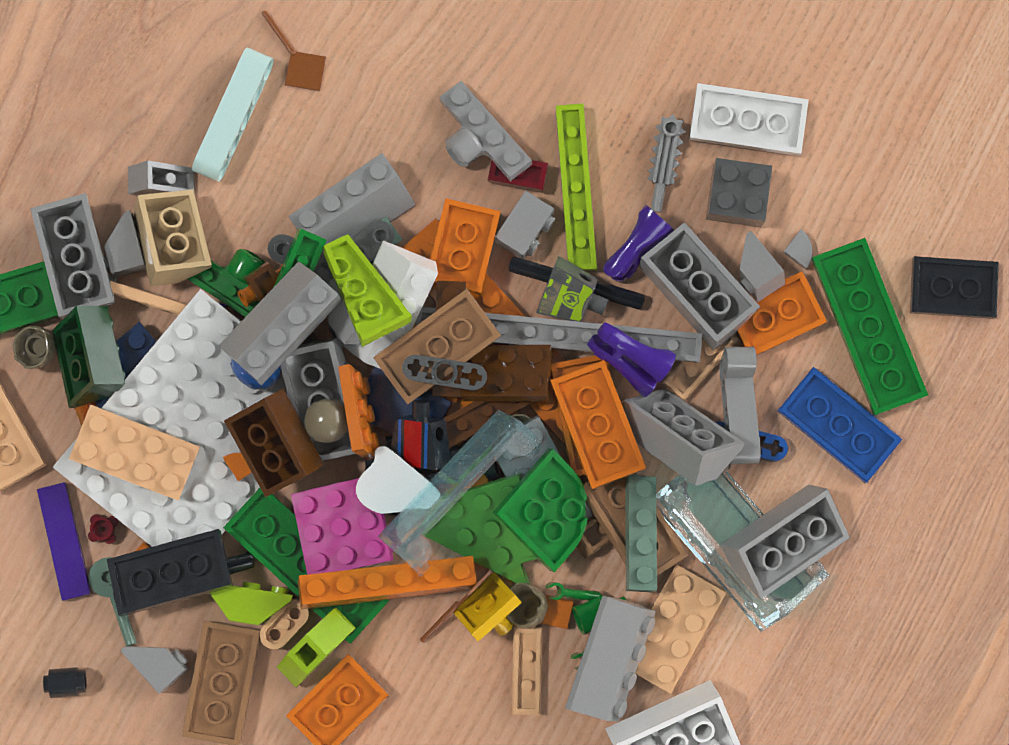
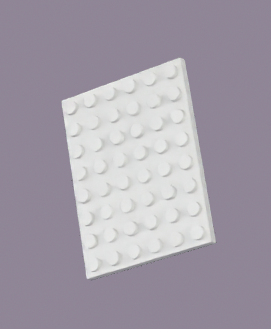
M201 289L125 379V385L115 392L101 408L200 446L179 501L70 460L69 457L76 440L53 466L55 470L152 547L216 529L221 530L222 534L225 532L223 527L260 487L252 473L238 481L224 461L223 457L228 454L241 453L224 420L281 389H284L288 396L282 370L278 381L266 390H252L236 378L230 365L231 357L219 345L241 321Z

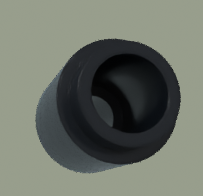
M78 667L49 669L48 675L43 676L44 693H49L50 698L79 696L80 693H86L87 677L85 669L78 670Z

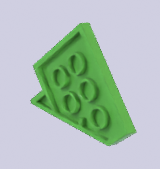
M520 473L442 496L436 507L413 511L421 535L464 557L473 556L474 562L515 583L530 584L523 563L537 559L536 556L493 514V511L522 479Z

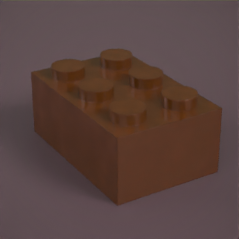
M284 389L263 398L224 420L265 497L304 478L325 465Z

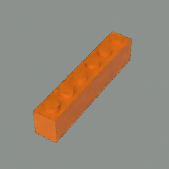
M473 556L299 575L298 578L301 610L471 590L477 584Z

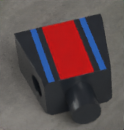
M414 400L412 401V414L397 418L395 421L391 450L411 467L438 470L450 466L451 458L446 421L443 418L429 417L430 401Z

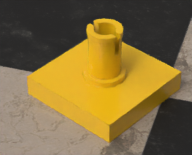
M493 572L453 613L477 641H480L493 628H495L499 635L507 634L512 629L513 623L506 616L522 602Z

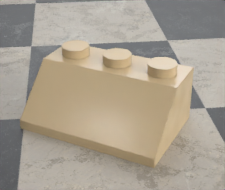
M193 189L137 195L133 214L150 287L180 283L211 268L212 264Z

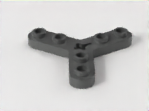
M377 220L353 236L352 240L366 258L371 261L376 257L383 241L393 242L394 230L387 222ZM278 234L272 237L267 247L270 257L274 261L283 264L294 237L286 234ZM322 250L314 273L329 285L330 280L334 278L330 276L331 272L327 268L321 267V263L328 265ZM328 315V316H327L328 327H329V330H330L331 334L335 337V331H334V330L332 329V327L329 325V315Z

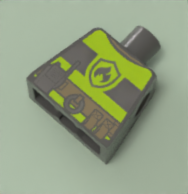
M558 256L536 313L568 321L581 322L586 309L603 315L608 299L593 293L597 284L596 277Z

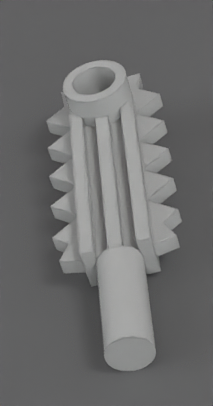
M674 114L669 118L661 117V124L655 126L660 134L653 137L658 145L651 148L656 156L649 159L654 167L647 171L651 174L648 180L655 184L651 209L656 213H661L666 186L675 184L674 178L678 176L673 169L680 165L675 158L682 153L676 147L684 143L678 136L686 131L681 127L683 120H676Z

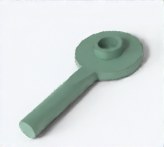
M112 557L102 558L95 562L90 569L88 576L89 585L99 596L110 597L126 646L135 645L137 641L128 615L122 617L118 615L107 564V559Z

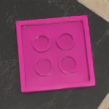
M359 478L291 494L307 575L352 570L394 560L384 514L370 510L357 497L356 485Z

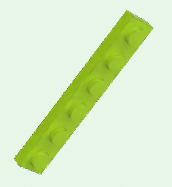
M584 103L556 105L567 260L584 271H597Z

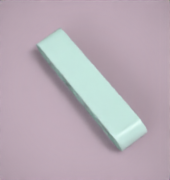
M248 47L244 50L193 162L192 171L217 182L221 181L268 79L274 58Z

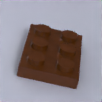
M551 344L488 345L467 361L481 365L486 370L487 381L483 387L477 390L462 389L461 397L463 401H548L553 352ZM472 368V372L464 373L463 378L470 379V384L475 385L476 381L482 380V375L477 374L478 369Z

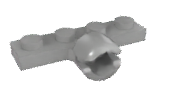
M462 81L439 97L442 105L461 125V128L445 141L447 152L458 165L466 167L478 157L486 155L496 164L509 181L532 165V160Z

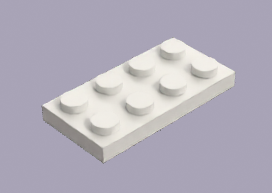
M698 83L689 140L800 156L802 153L809 99Z

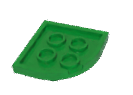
M548 448L493 511V514L549 571L556 572L577 547L584 534L588 519L585 518V500H587V495L575 471L554 449Z

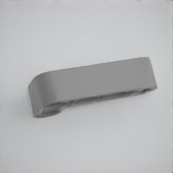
M754 346L725 347L720 359V383L725 430L744 442L742 450L730 464H757L760 462V439L753 382L757 365Z

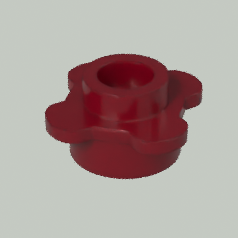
M94 514L90 518L91 525L88 539L91 542L100 540L105 541L107 544L114 543L116 541L115 527L119 523L118 519L114 516L105 518L99 514ZM102 526L106 528L104 532L101 531Z

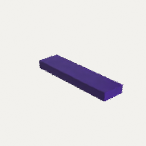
M63 482L37 489L62 601L92 594L67 483Z

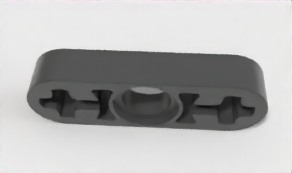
M415 354L407 357L402 365L404 375L412 381L468 390L480 389L487 381L486 370L481 365ZM415 359H418L421 366L429 367V361H434L435 363L431 370L432 379H427L428 372L423 371L418 372L417 376H413V371L408 369V365L413 364ZM441 364H449L453 369V376L448 381L440 380L436 374L437 368ZM457 365L464 366L462 369L464 373H471L472 368L478 369L477 374L482 375V380L476 381L475 385H471L470 379L460 378L461 384L455 383L458 377Z

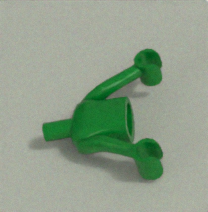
M557 582L547 583L545 588L556 586L558 590L557 594L549 597V599L559 600L562 597L587 600L582 604L573 606L572 612L580 632L583 635L590 633L602 596L604 595L595 590L567 589ZM584 651L582 653H573L571 659L582 657Z

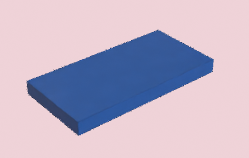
M814 367L777 410L779 414L865 484L902 441L897 434Z

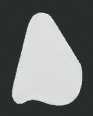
M385 446L377 447L374 462L361 475L356 485V494L360 502L370 510L381 514L431 509L436 507L441 500L440 492L432 483Z

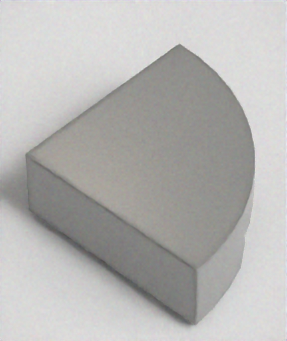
M801 229L783 253L804 269L808 267L811 261L812 245L807 234Z

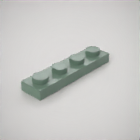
M637 475L625 477L626 591L651 593L657 591L656 477Z

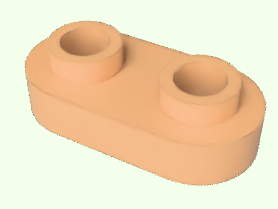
M293 599L292 602L275 613L261 628L260 639L263 645L269 649L284 647L307 623L310 617V610H301L300 600ZM294 608H298L301 612L298 619H293L290 615L291 610ZM274 629L279 630L281 633L280 638L276 641L271 638V632Z

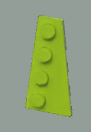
M348 234L324 245V256L362 347L411 323L412 315Z

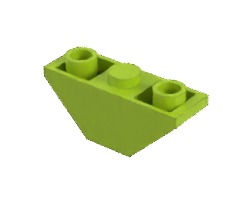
M243 582V587L232 586L210 592L229 621L253 625L264 624L275 613L295 599V595L288 594V588L272 586L270 592L260 590L261 584Z
M335 607L285 655L277 665V668L297 688L356 628Z

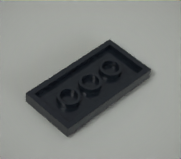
M219 529L107 559L117 612L121 617L233 586L222 533Z

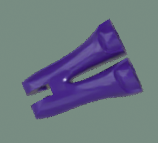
M645 205L638 213L637 223L629 238L604 264L603 270L605 274L618 283L629 279L636 272L641 257L671 234L674 229L650 207Z
M606 322L597 330L598 334H594L587 342V346L595 356L612 365L643 397H647L654 390L657 381L660 383L665 378L676 358V354L672 351L644 345Z

